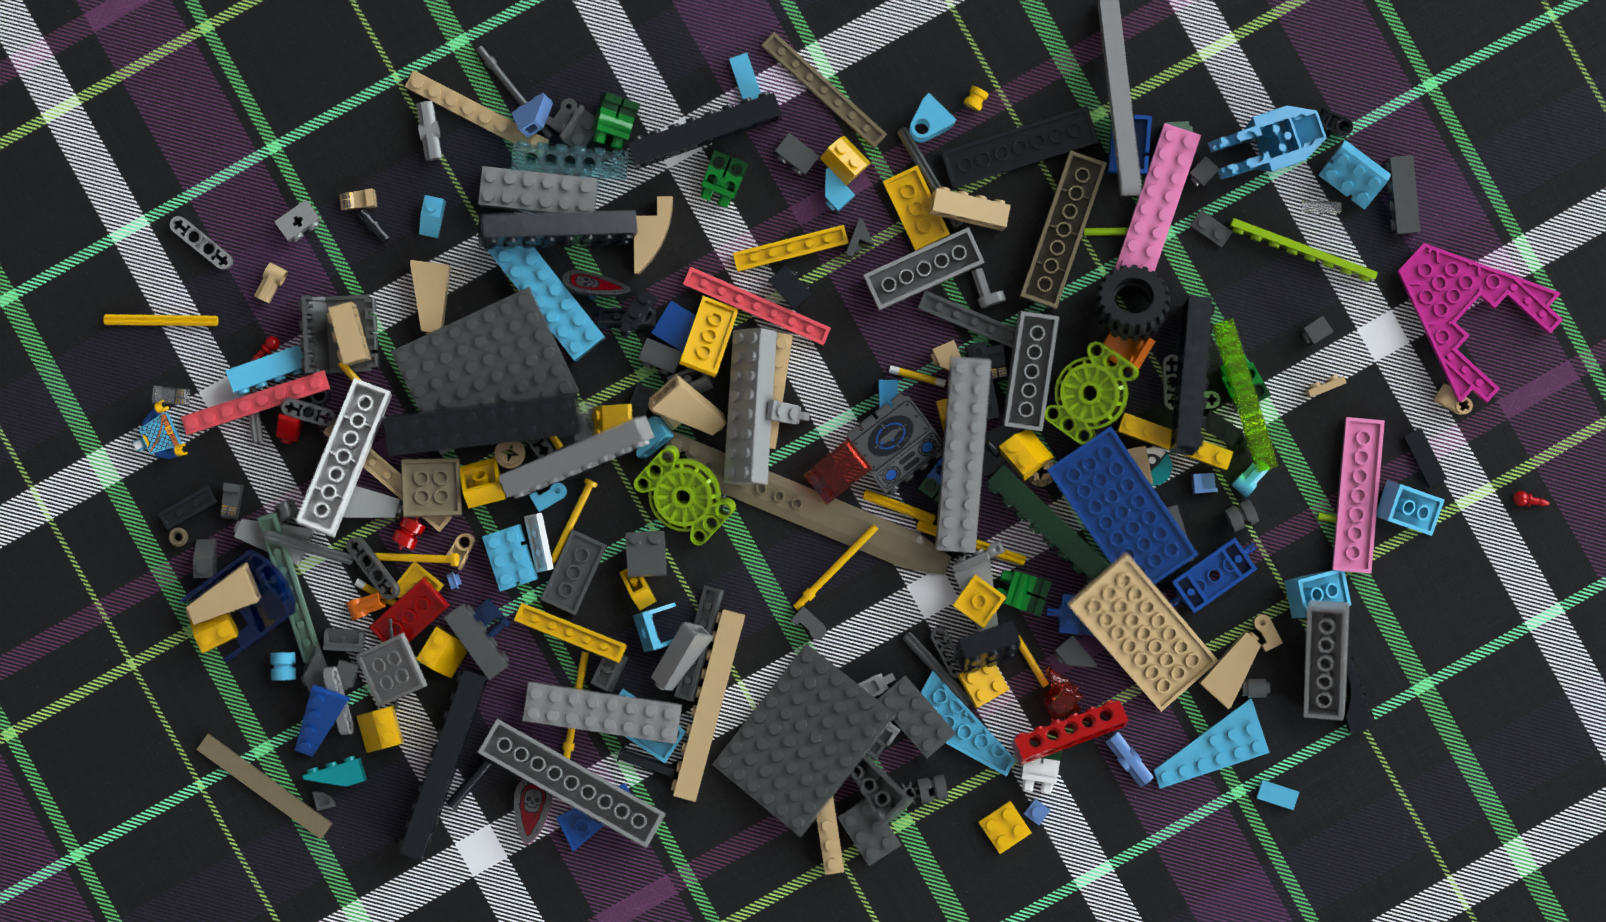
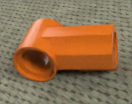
M376 592L369 596L359 597L346 602L352 621L386 607V599L379 592Z

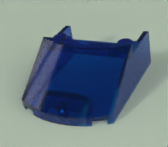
M248 550L180 599L182 603H188L241 564L248 563L261 598L257 603L238 609L249 625L238 633L237 641L241 647L224 658L225 663L234 660L296 613L295 599L284 575L270 560L252 550Z

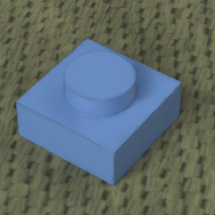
M1034 798L1023 814L1040 825L1050 812V809Z

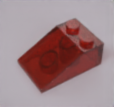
M847 439L807 471L804 476L828 505L869 472L872 467L852 442Z

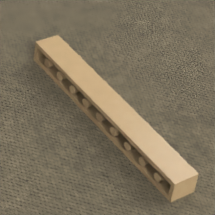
M723 609L722 613L718 612L716 623L719 626L717 631L713 630L712 636L714 638L711 640V642H714L712 650L708 649L706 660L709 661L708 667L703 668L701 679L704 680L703 686H698L696 698H699L698 705H693L691 716L694 717L693 723L688 724L686 735H689L688 742L683 743L681 753L684 754L683 761H678L676 772H679L677 780H673L671 787L675 797L696 802L745 619L744 614Z

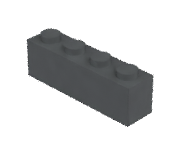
M1413 155L1390 157L1384 165L1385 170L1391 174L1389 181L1386 183L1387 193H1390L1391 199L1388 201L1389 212H1392L1390 229L1394 231V235L1421 232Z
M464 603L445 616L444 619L490 680L509 666L508 661L510 660L503 651L500 653L497 649L498 643L494 637L487 635L485 632L487 628L481 620L477 621L473 616L476 614L470 605L466 606Z

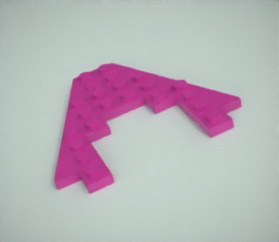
M1425 243L1397 271L1459 403L1471 391L1484 403H1487L1500 389L1458 350L1470 335L1456 321L1479 297L1492 309H1495L1507 296L1548 335L1563 321L1549 307L1560 295L1559 292Z

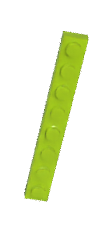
M1233 218L1230 222L1229 227L1233 228L1232 232L1239 235L1246 233L1251 235L1250 238L1255 241L1261 242V240L1269 242L1268 245L1277 249L1279 247L1286 248L1287 253L1297 255V253L1302 254L1304 259L1315 262V260L1323 262L1322 266L1333 269V267L1339 268L1341 273L1351 276V273L1358 275V279L1364 282L1376 279L1378 272L1238 219Z

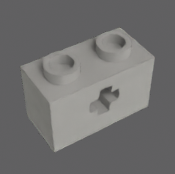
M304 200L274 222L288 241L297 242L308 229L312 231L320 225L318 222L321 221V218L309 201ZM298 218L302 220V226L296 225Z

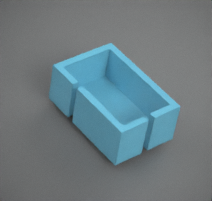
M1344 140L1334 155L1323 166L1319 176L1345 196L1352 195L1351 200L1365 210L1388 182L1391 174Z
M521 524L482 536L500 591L519 586L518 581L522 585L538 579L528 545H521V542L526 541Z

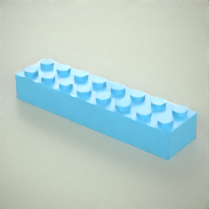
M515 246L513 249L496 247L495 249L487 250L519 291L528 287L531 288L551 332L574 361H578L606 338L534 247L525 249L523 246Z

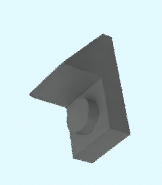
M860 218L845 255L853 258L854 254L858 255L861 248L859 241L874 246L863 219Z

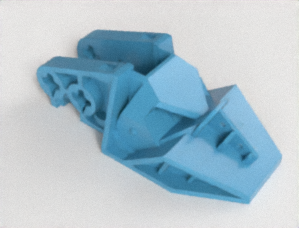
M1284 106L1252 117L1245 130L1208 143L1211 152H1215L1245 142L1248 143L1254 139L1256 141L1260 155L1217 170L1220 180L1255 169L1272 172L1296 165L1307 160L1327 137L1317 110Z

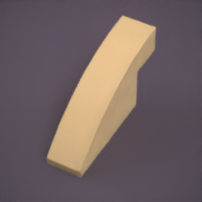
M657 196V216H636L638 233L634 237L635 275H639L651 263L666 238L672 216L673 196Z

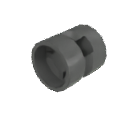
M1249 499L1239 503L1238 507L1232 506L1224 510L1226 519L1234 533L1244 529L1245 525L1251 526L1259 522L1256 510Z
M944 774L933 776L931 780L928 777L917 779L922 804L933 802L935 798L938 801L948 799Z

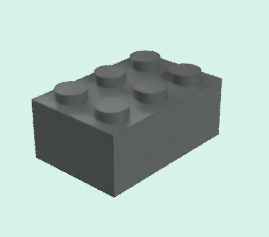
M863 798L837 815L868 866L901 846L900 841L889 824L885 826L880 824L878 817L871 809L866 798Z

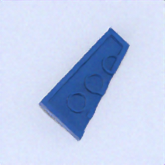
M313 685L295 751L313 757L350 697Z
M626 783L617 786L630 793ZM577 808L556 817L573 852L605 825Z

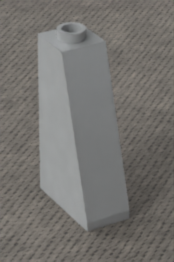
M355 486L343 517L397 518L403 511L402 500Z
M241 519V522L238 521L233 530L235 532L234 537L267 552L258 521ZM281 524L284 535L310 542L315 533V530L310 528ZM288 547L293 564L300 565L306 552Z
M989 559L953 573L961 592L975 574L993 587ZM997 611L984 628L974 622L978 632L998 626Z
M683 622L651 676L655 681V685L663 691H673L714 637L701 625Z

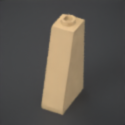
M411 260L410 266L421 331L426 332L427 335L444 326L451 266L448 264Z
M677 374L649 398L653 411L712 436L716 432L721 431L727 424L724 413Z
M248 563L241 564L188 604L186 614L193 624L257 603L260 600L261 595Z
M1244 631L1198 682L1227 709L1231 708L1261 646L1257 642L1259 638L1253 632L1247 633Z

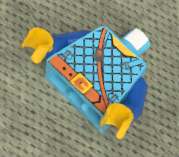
M164 400L155 403L154 408L147 414L142 422V427L139 429L142 438L133 441L136 450L139 452L147 448L150 454L166 459L187 455L188 452L182 451V447L186 446V444H182L169 413L165 412L169 410V407L163 408L162 403Z

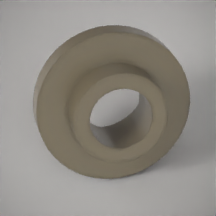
M174 528L169 533V541L176 547L183 546L188 541V533L183 528ZM178 533L182 535V539L180 541L176 539V535Z

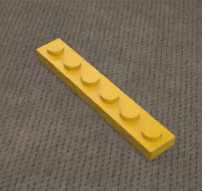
M841 225L734 252L733 256L737 272L846 245L849 242L845 226Z
M521 603L514 619L515 622L617 663H620L627 647L624 643L524 603Z

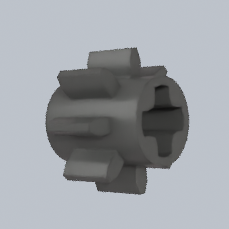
M911 781L907 786L901 783L903 787L902 789L905 792L908 789H911V792L914 793L913 796L910 795V797L913 800L915 799V797H920V795L915 792L916 790H918V786L913 788Z

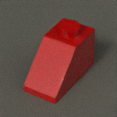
M279 414L276 437L281 438L280 442L292 445V441L298 442L304 420Z

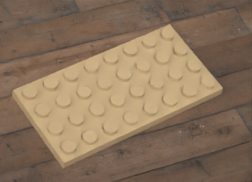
M1126 552L1067 603L1161 712L1218 662L1212 652Z

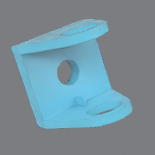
M928 93L923 98L911 122L909 133L915 142L923 143L950 130L955 125L956 119ZM924 124L927 126L928 132L926 134H919L916 132L915 126Z
M675 603L633 615L644 652L671 644L673 639L662 643L658 640L652 614L675 607Z

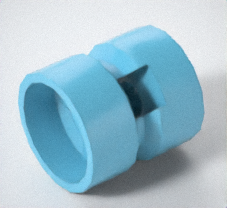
M295 652L270 653V664L274 667L271 669V680L296 679V668L293 667V664L296 663Z

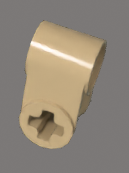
M1444 383L1434 398L1436 403L1458 415L1470 413L1473 408L1472 401L1466 397L1462 401L1465 402L1464 406L1466 408L1460 410L1461 406L1457 402L1451 387Z
M469 533L459 535L446 554L450 556L452 553L459 554V564L456 567L460 571L475 544L474 537ZM462 537H467L470 540L468 547L461 545Z

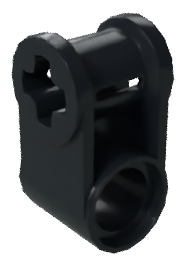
M1321 108L1320 120L1325 132L1341 138L1351 133L1353 123L1350 119L1338 115L1329 109ZM1339 124H1346L1348 126V131L1341 132L1339 130Z

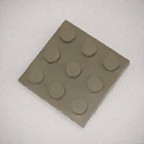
M459 458L401 460L403 518L462 515Z

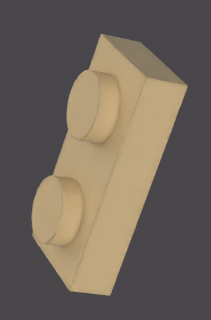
M1338 374L1327 378L1328 382L1320 384L1319 381L1309 385L1310 389L1305 391L1307 397L1311 398L1346 384L1345 377H1338Z

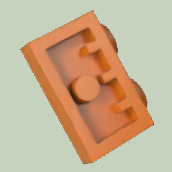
M1110 331L1103 343L1132 362L1139 369L1156 341L1150 337L1144 340L1140 337L1138 341H1132V339L1127 338V341L1121 340L1122 337L1120 336L1113 337ZM1100 347V349L1098 350V353L1101 354L1102 349H1101V347ZM1112 356L1110 361L1117 364V358ZM1130 367L1125 369V371L1133 373Z

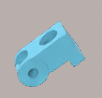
M554 483L550 490L538 495L537 492H534L529 496L538 511L541 512L563 499L567 494V489L562 483Z

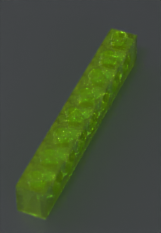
M1234 319L1213 324L1215 339L1256 472H1262L1278 467Z

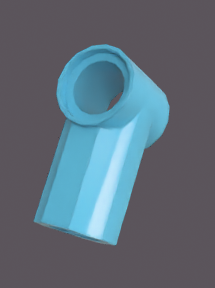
M1256 458L1246 471L1242 472L1234 480L1232 486L1244 497H1248L1256 488L1259 480L1270 468Z

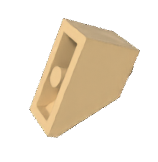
M954 340L932 349L933 354H930L934 365L938 364L940 368L949 371L950 356L961 357Z

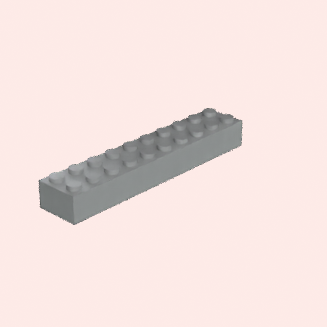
M950 356L935 539L936 550L975 553L991 369L990 359Z
M499 719L495 721L478 751L483 756L646 848L666 815Z

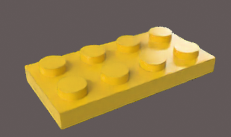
M918 165L883 181L915 251L950 235L943 218L929 214L932 195Z
M703 296L679 364L716 377L739 309Z

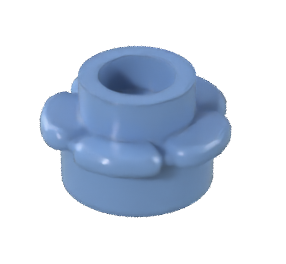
M452 571L451 574L447 575L451 590L455 588L458 590V585L462 583L459 574H454Z

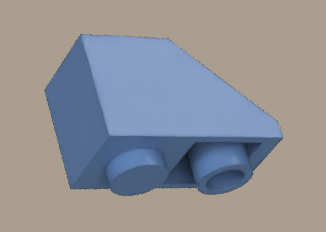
M544 93L535 96L531 101L512 112L519 131L527 138L543 129L553 102Z

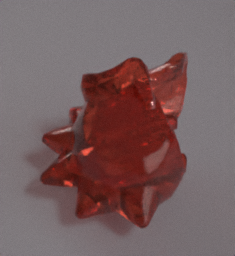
M1047 666L1045 673L1052 683L1049 692H1046L1047 696L1044 705L1050 713L1052 722L1060 718L1066 720L1071 715V712L1081 711L1078 701L1083 699L1084 695L1078 692L1079 686L1074 685L1070 678L1062 676L1052 669L1051 666Z

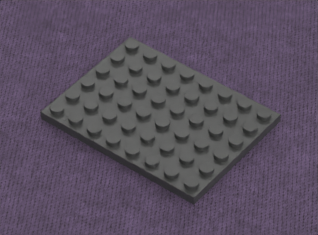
M530 287L391 351L419 411L579 392ZM446 449V450H438V451H439L440 455H443V454H445V453H447V452H449V451H451V450H454V449Z
M806 644L712 765L801 837L891 723L896 714L810 645Z

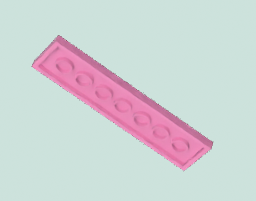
M1166 123L1163 124L1148 168V174L1145 177L1141 194L1139 195L1115 266L1118 270L1123 265H1127V267L1137 265L1138 268L1144 266L1150 272L1155 271L1201 137L1200 134Z
M1345 417L1332 570L1371 574L1384 420Z

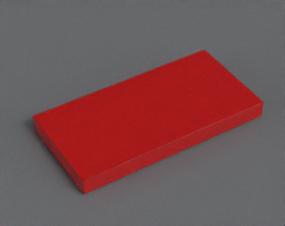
M423 577L369 628L382 642L390 639L389 618H392L394 637L405 633L408 642H410L446 610L450 604Z

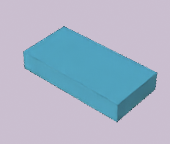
M1262 780L1256 798L1294 810L1299 791Z

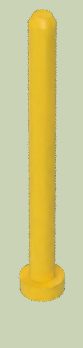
M588 478L584 480L586 485L551 555L553 564L557 563L592 488H596L598 484Z
M375 553L380 561L450 563L451 566H458L459 564L458 553H452L451 556Z

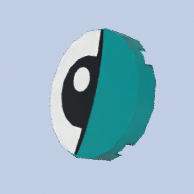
M1155 447L1147 448L1153 480L1151 485H1160L1167 481L1171 475L1173 468L1172 460L1162 449Z

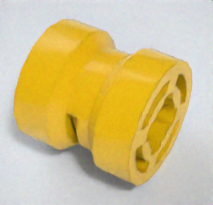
M972 85L970 95L965 98L963 103L971 109L980 112L982 102L987 99L989 94Z

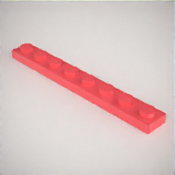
M690 267L683 283L687 287L823 346L831 330V327L693 267Z
M320 371L182 416L181 419L186 435H191L280 406L284 398L301 399L329 390L330 387L325 371Z

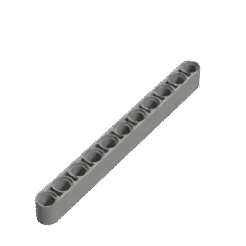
M1098 0L1120 195H1140L1141 179L1119 0Z

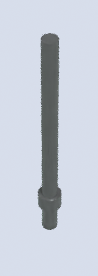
M482 45L478 47L476 51L485 61L484 64L487 68L495 73L520 106L526 104L527 101L497 65L496 59L493 56L491 57ZM546 125L540 130L547 139L554 135Z

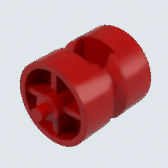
M419 517L401 519L399 524L401 528L396 529L391 538L398 543L399 550H402L403 547L414 550L418 542L416 537L421 536L426 528L425 525L419 522Z

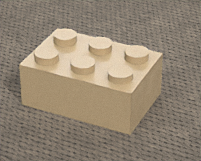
M347 302L329 307L327 318L329 324H332L334 327L332 336L340 349L337 350L339 361L350 366L371 360L357 305L353 302Z

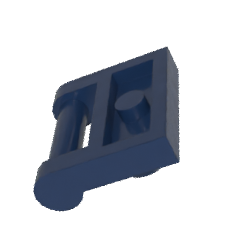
M489 598L475 610L476 614L473 615L477 621L481 620L485 626L496 617L500 619V622L487 632L489 637H495L504 627L511 625L507 617Z

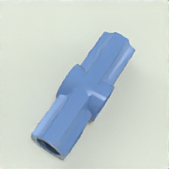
M1116 732L1105 741L1117 756L1118 762L1126 772L1131 774L1140 787H1143L1154 778L1142 763V759L1137 752L1127 744L1119 732Z

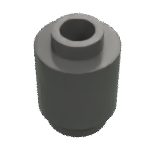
M1265 678L1246 679L1241 686L1242 696H1247V698H1266L1267 694H1270V683L1266 682Z

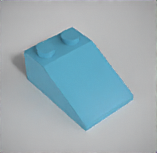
M1387 480L1377 508L1376 517L1432 536L1444 499Z
M1329 570L1284 581L1292 618H1307V607L1310 600L1349 603V606L1351 605L1345 571Z

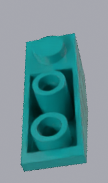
M355 756L344 758V763L337 764L334 761L325 764L326 768L318 770V767L306 770L307 774L303 775L304 780L345 787L367 780L361 758L355 759Z

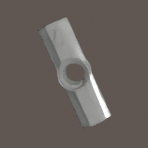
M433 101L417 103L418 129L420 139L423 141L426 161L442 159L439 140L440 129L438 121H436Z

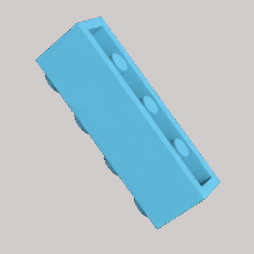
M297 345L225 371L233 393L243 395L250 392L249 389L255 386L257 389L268 386L267 382L275 380L276 383L285 380L286 375L293 373V376L304 373L301 365V359L304 357L300 346Z

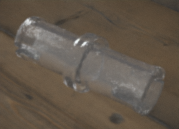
M1319 199V201L1302 200L1301 212H1317L1319 215H1323V213L1340 214L1341 202L1324 201V199Z

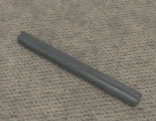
M906 127L897 131L898 136L916 166L918 165L931 191L933 192L936 188L942 187ZM948 219L953 228H958L963 224L961 221Z

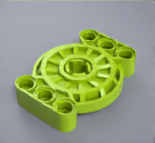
M1092 342L1087 348L1089 357L1074 360L1062 370L1055 386V401L1057 405L1047 406L1045 410V419L1080 444H1085L1096 436L1094 429L1107 427L1122 415L1128 400V385L1126 381H1134L1139 376V369L1136 365L1102 342ZM1097 345L1102 349L1101 354L1098 356L1094 354V347ZM1112 356L1117 358V364L1114 367L1109 363ZM1083 361L1082 365L1076 366L1075 368L1073 367L1077 363ZM1128 367L1133 370L1130 378L1125 376V369ZM1093 386L1096 389L1097 396L1094 400H1087L1086 387ZM1119 406H1121L1118 413L1114 416V413L1118 410ZM1053 408L1058 411L1056 419H1053L1050 415ZM1069 419L1074 423L1071 430L1066 427V422ZM1109 419L1108 422H1106L1105 424L1100 425V422H1101V421H1104V420ZM1084 430L1089 433L1087 441H1084L1081 437Z
M668 445L635 479L634 488L641 493L649 492L650 507L660 522L676 531H691L690 539L692 543L703 545L735 511L736 504L731 498L721 499L720 484L708 467L692 459H679L680 452L678 448L674 445ZM665 452H670L673 459H668ZM653 465H657L660 468V473L654 471ZM642 478L647 480L648 486H644L641 483ZM680 490L688 492L690 500H683L681 502L679 500L681 497ZM722 505L728 506L729 512H725L722 509ZM709 518L715 519L717 525H712ZM697 531H701L704 534V538H700L697 535Z

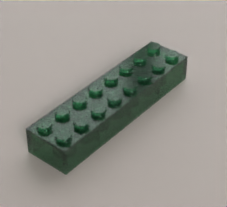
M1001 465L986 481L988 484L987 489L994 495L998 493L1002 497L1000 501L1006 507L1010 508L1012 506L1016 510L1014 514L1021 521L1026 520L1030 524L1028 527L1036 535L1040 533L1044 537L1042 541L1050 548L1054 546L1058 550L1056 554L1063 561H1070L1072 563L1070 567L1077 574L1082 573L1086 577L1084 581L1088 585L1110 566L1005 465Z

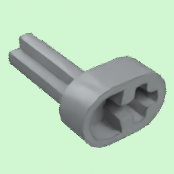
M982 268L972 271L980 296L978 302L981 309L1006 301L1003 291L991 294Z

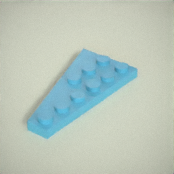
M932 670L921 690V694L956 732L946 744L1007 776L1016 759Z
M1252 698L1246 700L1245 703L1207 729L1190 744H1187L1175 755L1156 767L1153 771L1159 788L1161 789L1269 753Z

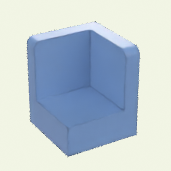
M1214 473L1191 474L1193 494L1218 492V489L1215 487Z

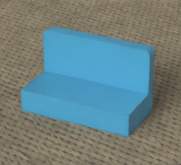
M878 380L879 408L886 403L891 408L894 407L890 400L898 395V380Z

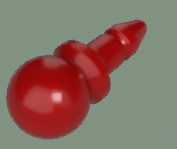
M275 336L268 337L265 340V344L261 345L262 349L253 356L251 361L260 359L266 354L271 355L272 351H276L280 347L279 339Z
M1518 491L1513 496V501L1518 506L1526 505L1530 507L1531 504L1547 506L1550 504L1545 499L1533 497L1531 493L1527 494L1524 491Z

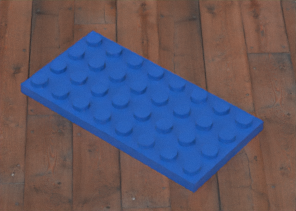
M1109 427L1047 469L1111 564L1126 552L1148 579L1155 584L1198 555L1112 427Z

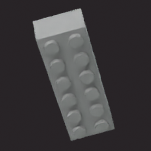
M482 166L478 205L480 207L535 213L592 212L596 209L599 181L597 178Z
M968 227L863 275V278L878 311H881L984 264V260Z
M1018 311L1002 425L1037 431L1043 430L1059 316Z
M1310 600L1308 604L1304 717L1343 721L1346 704L1349 603Z

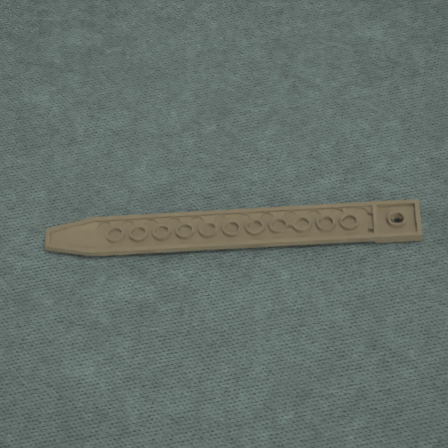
M673 431L674 437L665 445V447L668 445L676 446L680 453L682 450L686 451L687 459L698 461L708 467L716 476L720 484L721 493L849 546H852L872 524H875L879 529L859 550L904 569L943 575L946 571L951 556L944 551L936 550L935 544L920 533L768 471L767 485L724 483V452ZM665 452L668 459H673L670 452Z

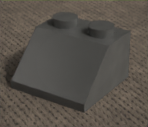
M664 531L626 533L628 578L667 575Z

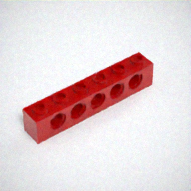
M1109 700L1099 708L1095 706L1085 710V713L1080 715L1074 713L1068 716L1066 720L1061 721L1058 719L1051 722L1050 726L1044 728L1039 726L1034 728L1031 733L1026 734L1023 732L1016 735L1011 745L1020 765L1125 727L1129 720L1120 700L1115 702ZM1100 715H1106L1109 720L1103 721ZM1082 722H1089L1091 727H1085ZM1065 728H1071L1074 733L1068 734ZM1047 735H1054L1056 740H1050ZM1036 741L1039 746L1033 747L1029 742Z

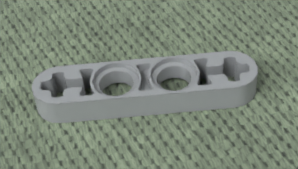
M181 216L171 219V230L216 267L227 270L232 266L233 259L231 255L188 220ZM176 221H183L182 226L188 229L186 233L180 228L175 229L177 226L175 224ZM197 232L199 234L197 242L189 240L190 233ZM212 244L214 247L213 253L206 254L204 246ZM217 253L219 256L223 258L227 256L228 258L226 259V261L228 262V264L220 265L221 261L218 258L215 257L214 260L212 258L216 256Z
M326 667L323 673L326 688L345 695L337 668ZM348 703L336 720L341 735L352 734L354 729Z

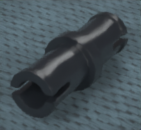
M366 208L356 215L367 227V231L369 233L372 232L381 244H384L391 237L380 225L381 222L375 220Z

